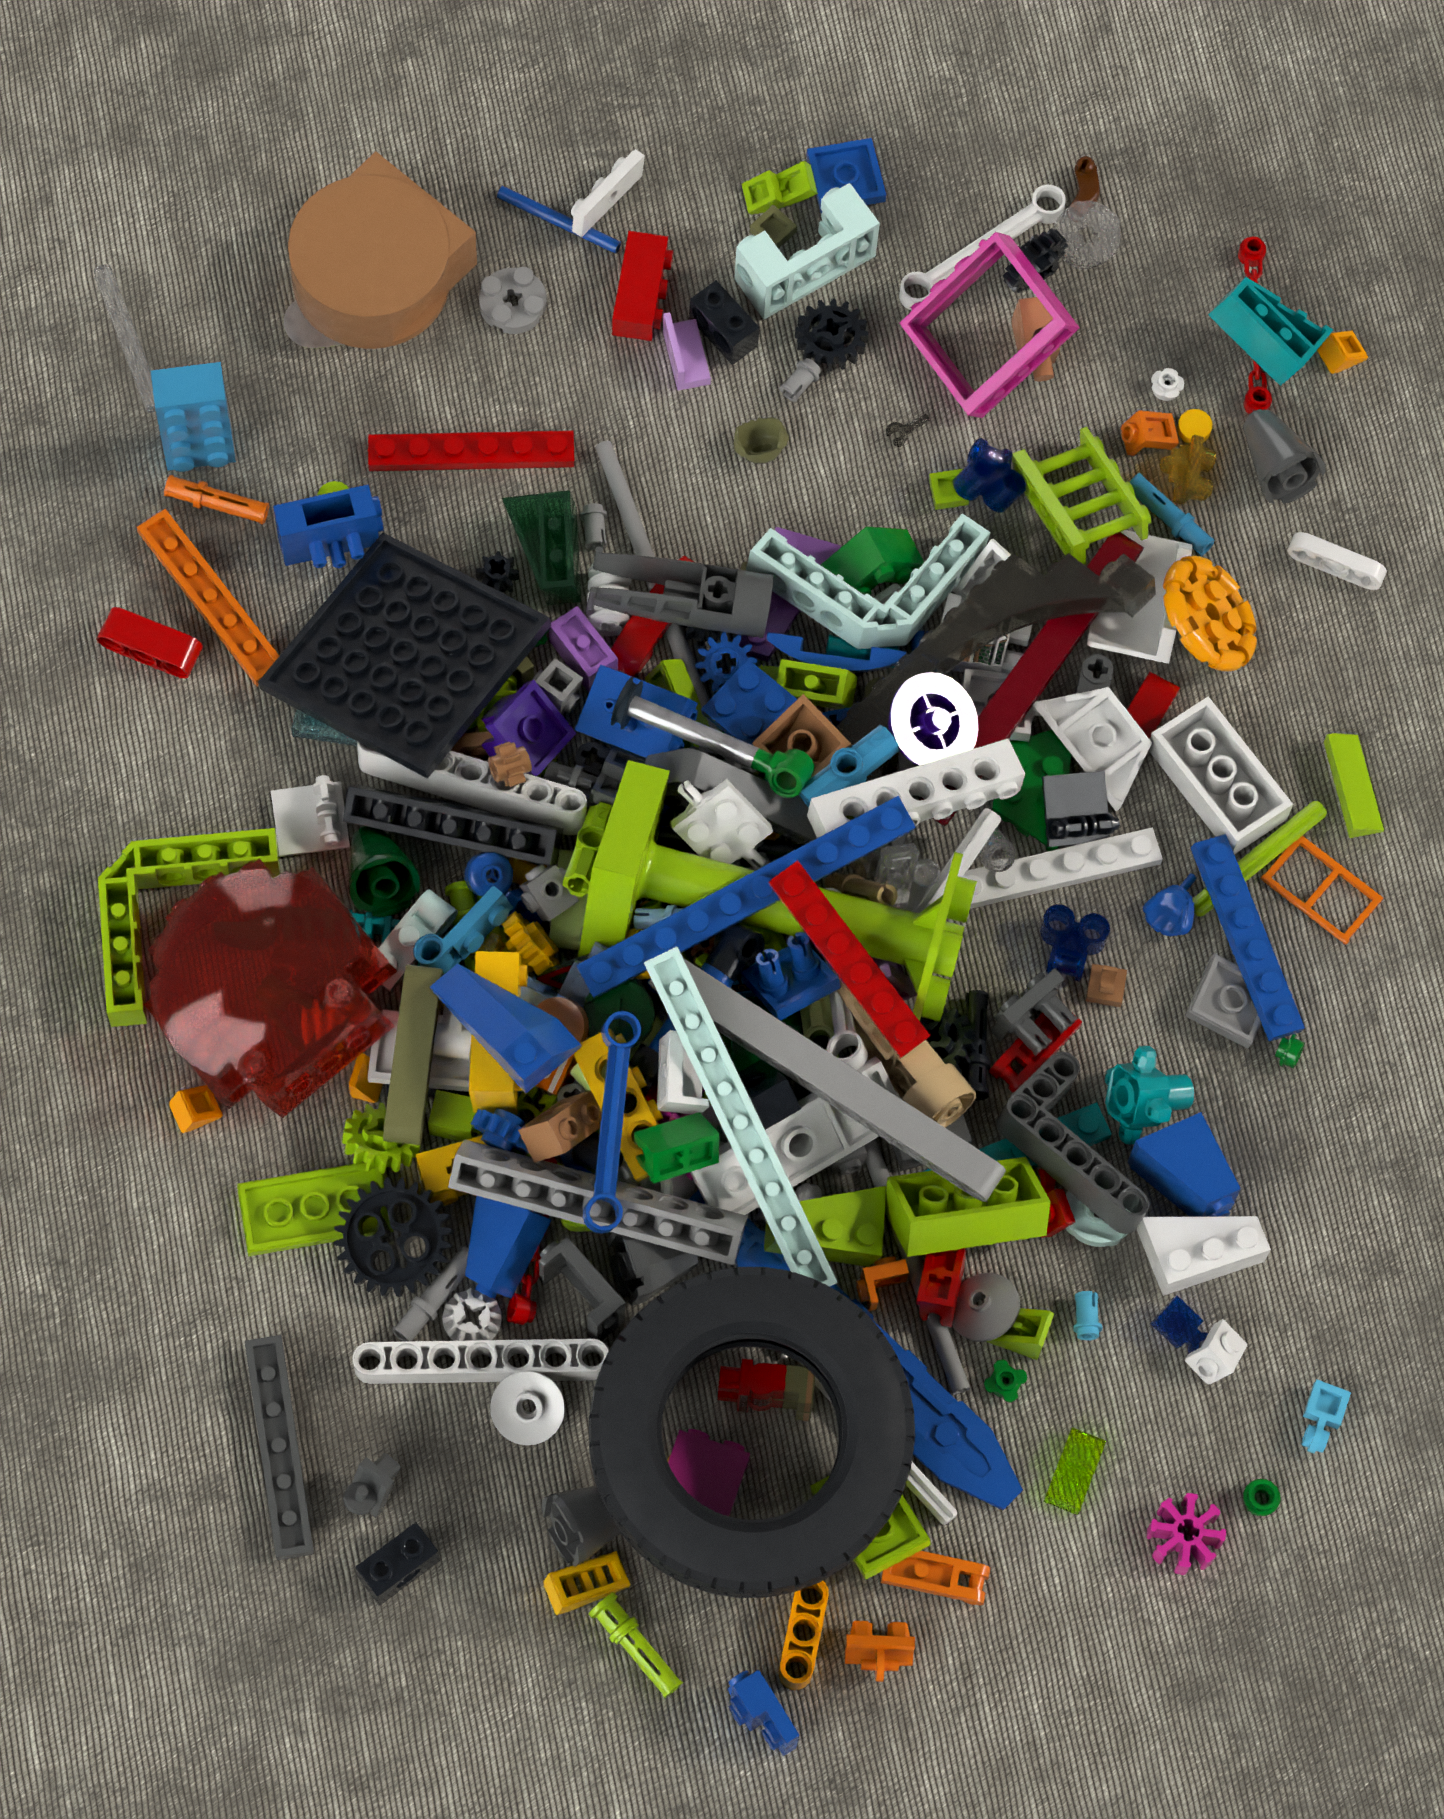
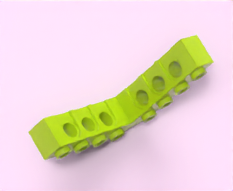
M275 828L131 841L122 851V855L110 868L107 867L98 877L106 1010L111 1027L147 1024L138 890L279 877L280 865Z

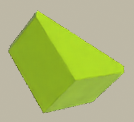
M1020 1308L1013 1326L1002 1336L987 1342L1038 1360L1054 1313L1050 1310Z

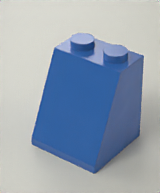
M1202 1112L1136 1140L1128 1159V1164L1134 1172L1189 1217L1229 1216V1210L1235 1204V1200L1241 1190Z

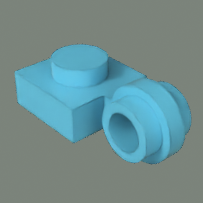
M1317 1379L1313 1383L1303 1417L1316 1421L1315 1426L1308 1424L1301 1442L1302 1446L1307 1447L1308 1452L1313 1454L1316 1451L1323 1453L1330 1432L1324 1430V1427L1326 1425L1338 1430L1341 1426L1351 1392Z

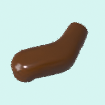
M1088 156L1079 158L1074 168L1079 191L1067 208V213L1076 221H1079L1098 202L1100 195L1097 167L1094 160Z

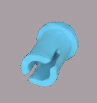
M1092 1291L1078 1292L1074 1296L1076 1300L1077 1323L1073 1326V1331L1077 1333V1338L1080 1340H1095L1099 1338V1332L1103 1329L1098 1319V1294L1096 1292L1092 1293Z

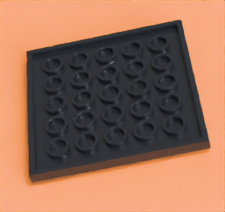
M383 532L258 683L262 691L428 779L550 628L551 621L548 616Z

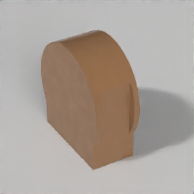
M376 151L349 177L335 181L312 195L297 213L289 234L288 251L293 292L301 312L308 322L326 337L356 348L377 349L395 346L422 333L442 311L449 291L477 265L476 232Z

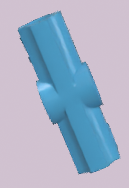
M879 725L852 747L837 750L832 755L830 764L807 781L799 796L809 808L811 798L866 782L867 776L900 751L899 745L887 728ZM846 767H856L854 771L850 773L841 772Z

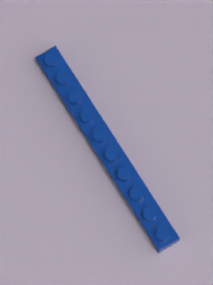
M898 795L579 963L576 967L593 999L646 972L647 969L644 962L675 947H678L682 953L780 901L768 882L797 860L812 880L816 882L915 830L916 827Z

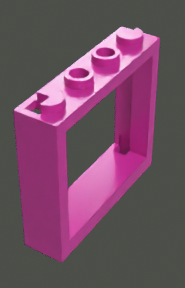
M995 232L987 240L982 239L978 245L979 248L971 256L961 259L955 265V271L946 279L935 283L930 289L931 293L922 302L912 305L910 307L912 311L899 323L966 414L983 418L1080 328L1011 236ZM1005 254L1052 316L1053 320L983 385L974 391L927 329V326Z

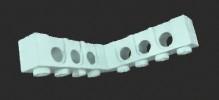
M962 513L950 527L948 536L938 547L935 545L931 549L929 558L919 569L915 568L911 572L910 579L899 593L895 591L884 605L869 594L863 595L844 582V577L841 575L835 576L816 563V558L809 555L807 557L788 544L787 539L772 528L750 550L746 571L773 575V592L857 649L905 646L948 597V593H951L986 547L990 532Z

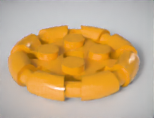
M1185 556L1175 561L1169 567L1164 578L1163 588L1166 590V593L1163 596V601L1169 622L1172 627H1176L1182 638L1179 639L1181 643L1197 660L1208 662L1210 668L1219 671L1231 672L1238 670L1251 660L1257 645V638L1253 636L1257 627L1248 600L1244 602L1238 592L1240 586L1225 569L1219 565L1212 566V561L1204 557Z

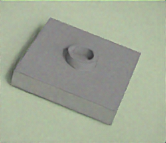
M1214 953L1207 963L1185 1016L1248 1049L1255 1039L1261 1021L1238 965Z

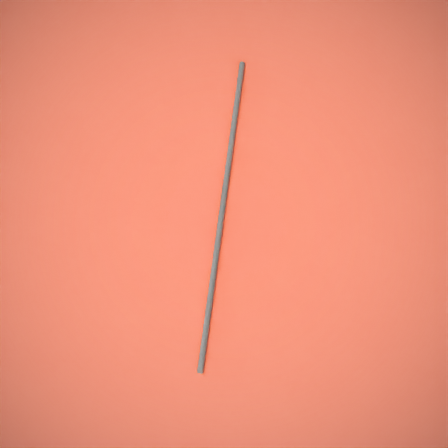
M611 441L600 442L596 445L595 449L634 552L640 556L655 557ZM646 582L649 591H651L655 583ZM672 623L665 634L675 659L683 660L703 707L709 701L703 682L700 680L701 677L698 669L695 667V661L681 625ZM707 718L710 727L721 732L720 728ZM769 858L765 859L766 862L764 865L771 863ZM842 1050L839 1052V1058H845ZM875 1138L864 1145L867 1151L865 1162L874 1186H886L887 1188V1177H890ZM886 1215L901 1258L906 1259L909 1271L908 1276L917 1297L924 1268L923 1261L919 1255L907 1257ZM929 1313L926 1324L953 1395L963 1393L970 1389V1385L948 1327L941 1326L940 1315Z

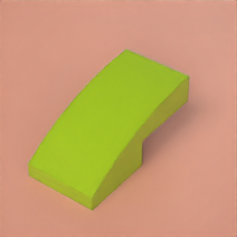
M802 161L778 174L768 170L741 184L747 210L751 215L764 213L772 205L780 209L818 194L811 165L806 161Z

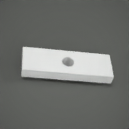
M635 149L626 158L620 157L615 162L611 173L606 178H599L595 182L591 193L585 199L579 198L571 210V215L573 216L572 231L583 237L642 177L644 154Z

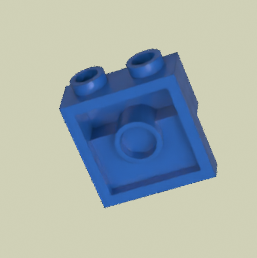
M746 1670L732 1678L728 1682L730 1687L727 1689L731 1695V1705L728 1707L738 1725L746 1724L751 1732L763 1724L764 1730L761 1732L766 1742L773 1751L778 1748L783 1756L796 1749L800 1735L760 1670L751 1675Z

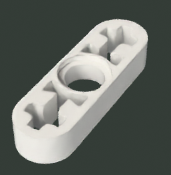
M1304 532L1294 534L1287 550L1293 559L1370 590L1379 589L1387 573L1386 568L1373 559Z

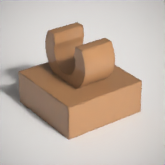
M1092 964L1085 1001L1121 1007L1127 970L1107 965Z

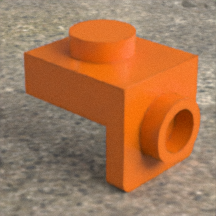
M885 1257L874 1262L875 1266L862 1269L861 1280L856 1281V1287L860 1302L866 1301L869 1311L877 1309L878 1297L875 1288L907 1281L909 1271L906 1259L896 1261L895 1257Z

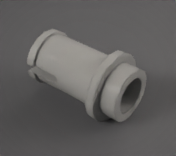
M809 358L799 361L796 364L797 369L779 388L784 393L783 395L792 402H796L812 382H817L820 378V367Z
M587 504L583 507V512L580 513V519L584 521L585 547L587 549L590 548V550H596L597 547H607L604 521L607 518V511L603 510V505Z

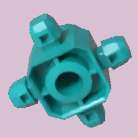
M1147 1045L1139 1046L1136 1049L1132 1063L1117 1064L1113 1068H1109L1104 1078L1108 1086L1105 1099L1108 1114L1120 1122L1119 1138L1128 1145L1135 1144V1141L1141 1138L1144 1127L1159 1126L1163 1122H1168L1172 1111L1187 1110L1194 1101V1085L1188 1075L1163 1074L1155 1068L1157 1057L1155 1049Z

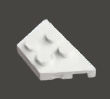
M1106 687L1037 701L1033 704L1085 772L1105 771L1107 801L1115 811H1118L1132 786L1152 742L1112 690Z

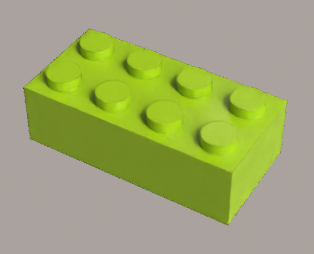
M1026 1156L997 1161L1006 1169V1172L987 1202H982L972 1197L932 1170L887 1177L885 1213L907 1257L1047 1236L1050 1200Z

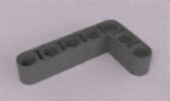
M683 748L651 754L646 758V765L670 771L665 800L683 797L677 790L680 784L684 785V781H690L701 794L714 789L724 780L728 779L772 825L773 832L800 844H807L817 839L807 817L809 808L798 795L793 798L781 797L771 789L768 781L695 749Z
M1057 1052L1009 1097L997 1118V1128L1006 1139L1112 1229L1123 1234L1132 1233L1137 1229L1149 1209L1150 1202L1146 1194L1049 1113L1067 1095L1080 1073V1063L1074 1055L1068 1052Z

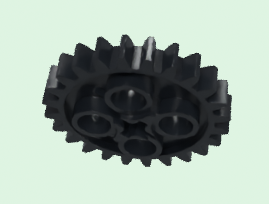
M389 1177L385 1178L384 1188H381L377 1182L371 1181V1193L368 1194L365 1190L359 1188L357 1191L361 1200L358 1202L351 1199L346 1200L352 1208L350 1213L339 1211V1215L346 1220L345 1225L334 1227L336 1231L343 1233V1238L334 1241V1245L344 1247L345 1251L337 1256V1260H349L350 1263L344 1269V1273L352 1274L358 1272L354 1283L361 1285L368 1280L366 1291L373 1293L378 1285H380V1293L384 1297L389 1295L391 1287L394 1289L397 1297H403L405 1286H407L411 1293L416 1294V1282L420 1281L423 1285L429 1287L431 1284L427 1275L432 1273L440 1276L441 1272L436 1264L438 1262L449 1263L450 1261L442 1255L443 1249H452L454 1247L451 1243L444 1241V1236L454 1233L453 1229L443 1227V1223L448 1221L451 1216L438 1213L444 1205L443 1201L438 1200L430 1203L434 1194L432 1190L428 1189L420 1195L421 1184L415 1182L408 1189L407 1179L400 1178L397 1187H394V1183ZM408 1203L413 1209L412 1218L406 1223H400L396 1216L397 1210L401 1205ZM384 1206L388 1211L391 1228L394 1231L401 1232L402 1236L397 1238V1244L406 1259V1268L401 1267L397 1247L386 1240L391 1236V1231L381 1213V1208ZM375 1217L379 1224L378 1231L373 1236L367 1237L363 1233V1223L366 1219ZM416 1238H422L426 1245L425 1252L420 1257L413 1258L409 1252L410 1243ZM387 1251L391 1256V1265L385 1271H379L376 1268L375 1259L379 1253Z

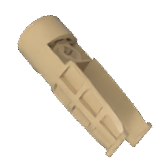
M839 978L841 988L836 991L854 1016L856 1033L861 1037L868 1051L867 1061L876 1056L882 1062L894 1090L903 1101L945 1128L956 1121L966 1112L976 1098V1092L953 1064H945L926 1040L900 1059Z

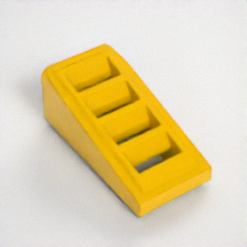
M617 1551L587 1560L578 1566L572 1565L548 1573L543 1581L544 1588L556 1615L575 1610L607 1597L612 1592L617 1593L630 1587V1582ZM606 1565L614 1581L608 1584L602 1567ZM593 1571L599 1586L595 1589L588 1574ZM573 1578H579L583 1593L579 1594ZM563 1582H564L565 1588H566V1590H567V1593H568V1595H569L568 1598L566 1597V1594H565L564 1589H563L562 1584H561V1583H563Z

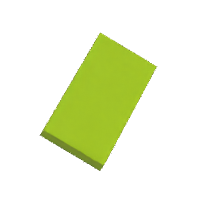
M361 1162L356 1165L349 1164L238 1183L237 1189L248 1257L331 1243L342 1239L343 1233L336 1231L334 1227L345 1225L346 1220L339 1215V1211L350 1213L352 1210L346 1200L351 1199L356 1202L361 1200L357 1191L359 1188L365 1190L368 1194L371 1193V1181L377 1182L381 1188H384V1174H381L379 1167L373 1166L370 1171H366V1163ZM384 1206L381 1208L382 1216L386 1220L390 1231L393 1232L387 1208ZM375 1217L366 1219L362 1227L365 1236L376 1234L379 1224Z

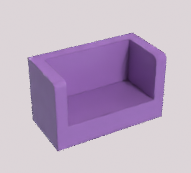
M578 606L551 622L549 642L569 668L583 677L582 685L588 692H590L600 664L618 671L617 656Z

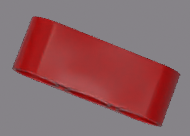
M119 607L111 608L96 638L99 644L110 651L184 679L189 677L203 649L202 643L196 638Z

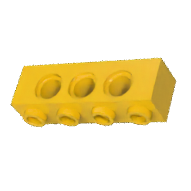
M610 1028L608 1029L610 1037L615 1042L620 1044L626 1043L622 1033L615 1036L614 1032ZM601 1033L581 1042L582 1047L574 1053V1056L602 1112L605 1086L602 1068L607 1063L608 1047L603 1042ZM629 1065L626 1094L635 1095L637 1106L632 1112L624 1113L620 1150L634 1179L639 1182L650 1176L637 1161L636 1156L644 1153L634 1142V1132L640 1127L659 1125L657 1121L663 1119V1116L657 1110L658 1107L655 1100L647 1101L641 1089L647 1086L639 1067L636 1066L631 1069Z

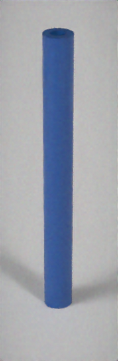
M500 187L497 193L498 199L577 235L572 231V218L507 187ZM590 228L581 237L615 254L621 246V241L593 228Z

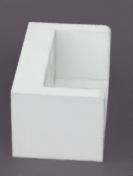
M670 1030L659 1039L657 1110L683 1114L703 1113L709 1108L710 1101L709 1099L702 1098V1084L677 1032Z

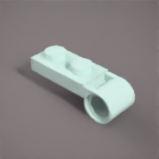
M430 889L426 890L404 915L362 970L392 993L403 980L406 965H414L417 962L413 954L416 941L426 934L441 936L455 920L458 910Z

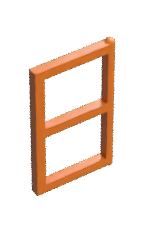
M1301 836L1291 844L1260 878L1345 945L1349 943V939L1383 900L1381 895L1304 836ZM1299 846H1302L1333 870L1305 903L1272 879ZM1338 876H1341L1372 900L1345 933H1342L1311 909Z

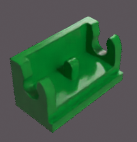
M700 1112L634 1132V1141L644 1153L636 1156L637 1161L650 1176L653 1184L719 1163V1132Z

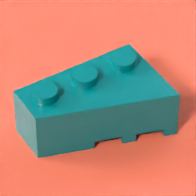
M1245 277L1220 300L1208 315L1281 386L1306 364L1334 329L1327 325H1324L1322 328L1306 319L1307 313L1300 309L1296 312L1280 303L1281 298Z

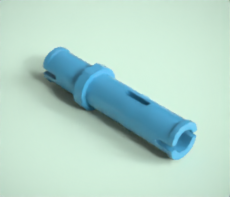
M1138 473L1130 480L1135 497L1172 529L1171 534L1175 538L1181 537L1186 543L1192 544V548L1200 556H1203L1210 550L1215 540L1194 522L1195 517L1190 513L1185 514L1141 473Z

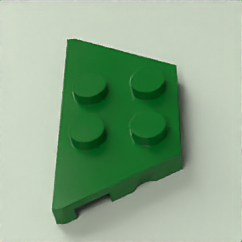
M1053 730L1031 735L1029 742L1010 741L1025 772V777L1021 789L1016 795L1003 800L1000 798L993 799L992 811L997 813L1001 820L1012 823L1017 831L1026 837L1031 835L1045 846H1047L1042 776L1069 774L1072 756ZM1058 846L1046 847L1047 851L1058 849Z

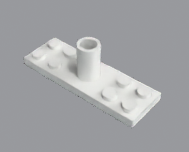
M876 1056L868 1060L862 1068L857 1070L897 1096L882 1062ZM814 1093L798 1101L801 1107L799 1111L765 1130L792 1187L879 1137ZM729 1142L719 1147V1163L690 1172L706 1205L743 1215L760 1207Z

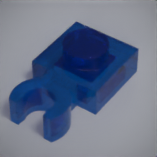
M1178 1296L1173 1297L1150 1323L1176 1349L1186 1343L1189 1353L1199 1349V1343L1205 1341L1208 1335L1207 1332L1202 1333L1197 1329L1204 1320Z

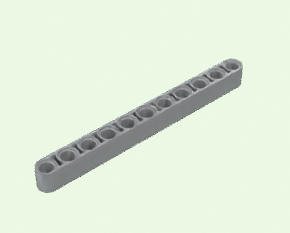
M684 959L718 1032L972 1197L982 1202H987L1006 1172V1169L1000 1163ZM651 979L649 981V984L652 988L656 990V987Z

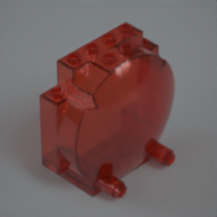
M259 858L255 862L245 864L236 873L226 876L220 872L217 875H212L200 884L197 892L189 898L181 899L172 907L171 913L165 917L168 924L164 931L155 938L154 944L147 949L153 956V963L159 972L150 981L151 999L144 1005L156 1019L163 1034L173 1048L190 1063L218 1101L228 1109L253 1090L263 1104L281 1118H284L395 1027L370 993L394 975L397 969L325 879L313 867L308 871L304 870L298 874L285 871L275 876L271 869Z

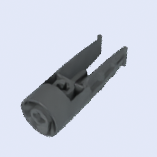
M602 547L596 548L593 562L594 570L665 586L663 594L591 587L587 603L588 610L591 611L594 609V606L624 614L685 625L687 627L758 638L764 637L771 603L773 575L670 558L603 553Z

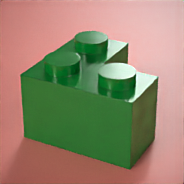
M866 526L825 560L821 566L835 576L839 574L844 577V582L863 595L866 593L871 595V590L879 583L893 582L904 584L908 582L911 572L915 568L919 569L924 564V560L907 529Z

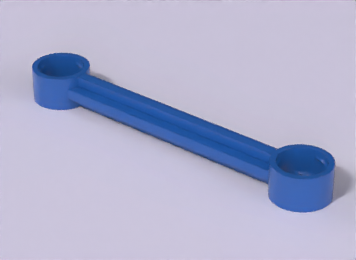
M618 1011L610 1015L601 1030L602 1040L608 1047L594 1194L583 1209L585 1225L591 1231L601 1234L612 1231L620 1223L623 1216L622 1205L616 1198L630 1048L638 1041L641 1034L639 1020L633 1014L626 1011ZM615 1019H622L630 1023L633 1028V1039L627 1043L620 1044L615 1042L608 1032L610 1023ZM598 1200L608 1202L615 1210L616 1219L608 1226H599L590 1217L591 1207Z

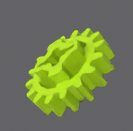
M380 1103L378 1109H373L372 1106L366 1104L364 1113L355 1109L352 1119L347 1118L345 1121L342 1144H346L345 1154H354L353 1163L355 1165L365 1162L366 1171H370L373 1166L379 1167L381 1174L385 1173L386 1167H391L393 1171L399 1172L401 1163L410 1167L412 1158H416L415 1154L419 1153L421 1146L404 1144L402 1146V1143L383 1141L386 1115L384 1103Z

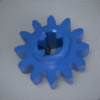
M722 632L720 636L721 642L718 643L709 636L707 641L711 646L710 649L698 648L699 654L705 656V661L695 663V667L706 669V673L700 678L701 682L708 681L710 678L714 680L711 686L712 691H716L720 684H725V681L729 680L748 659L754 664L757 662L756 658L746 656V653L752 648L751 644H746L743 647L739 646L741 641L739 634L731 642L728 641L727 634ZM724 653H730V659H736V665L730 666V672H722V667L716 666V661L721 660Z
M496 1108L494 1114L484 1109L477 1110L471 1125L473 1128L481 1131L483 1134L481 1140L485 1144L510 1152L514 1148L522 1153H529L518 1131L525 1125V1121L499 1108Z

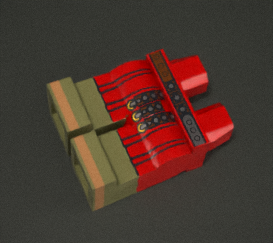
M742 1358L741 1368L720 1367L717 1400L738 1402L737 1411L748 1412V1406L756 1411H766L771 1407L796 1410L795 1420L810 1421L815 1376L803 1366L758 1363L753 1366L752 1359Z

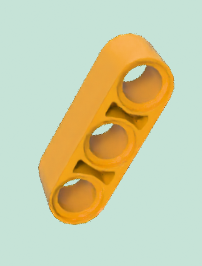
M824 1581L794 1592L779 1666V1679L786 1688L791 1690L805 1688L810 1683L813 1675L829 1596V1589ZM808 1588L815 1589L820 1593L821 1600L816 1604H807L802 1600L801 1592ZM799 1625H806L812 1629L814 1637L808 1641H800L794 1636L793 1630ZM791 1662H799L805 1666L807 1673L801 1678H793L787 1673L786 1666Z

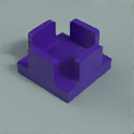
M535 680L526 682L516 693L500 698L481 718L486 725L485 727L493 736V738L486 739L482 743V747L490 757L496 755L494 747L507 742H514L516 748L523 746L528 752L532 765L531 772L526 774L536 777L576 734Z

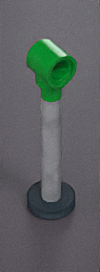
M630 677L624 685L612 713L611 726L619 723L621 730L627 726L631 717L760 771L766 774L765 780L769 782L771 789L781 797L793 798L799 795L814 772L812 759L802 750L789 749L784 753L777 750L775 754H772L640 698L643 681L635 684L633 677Z

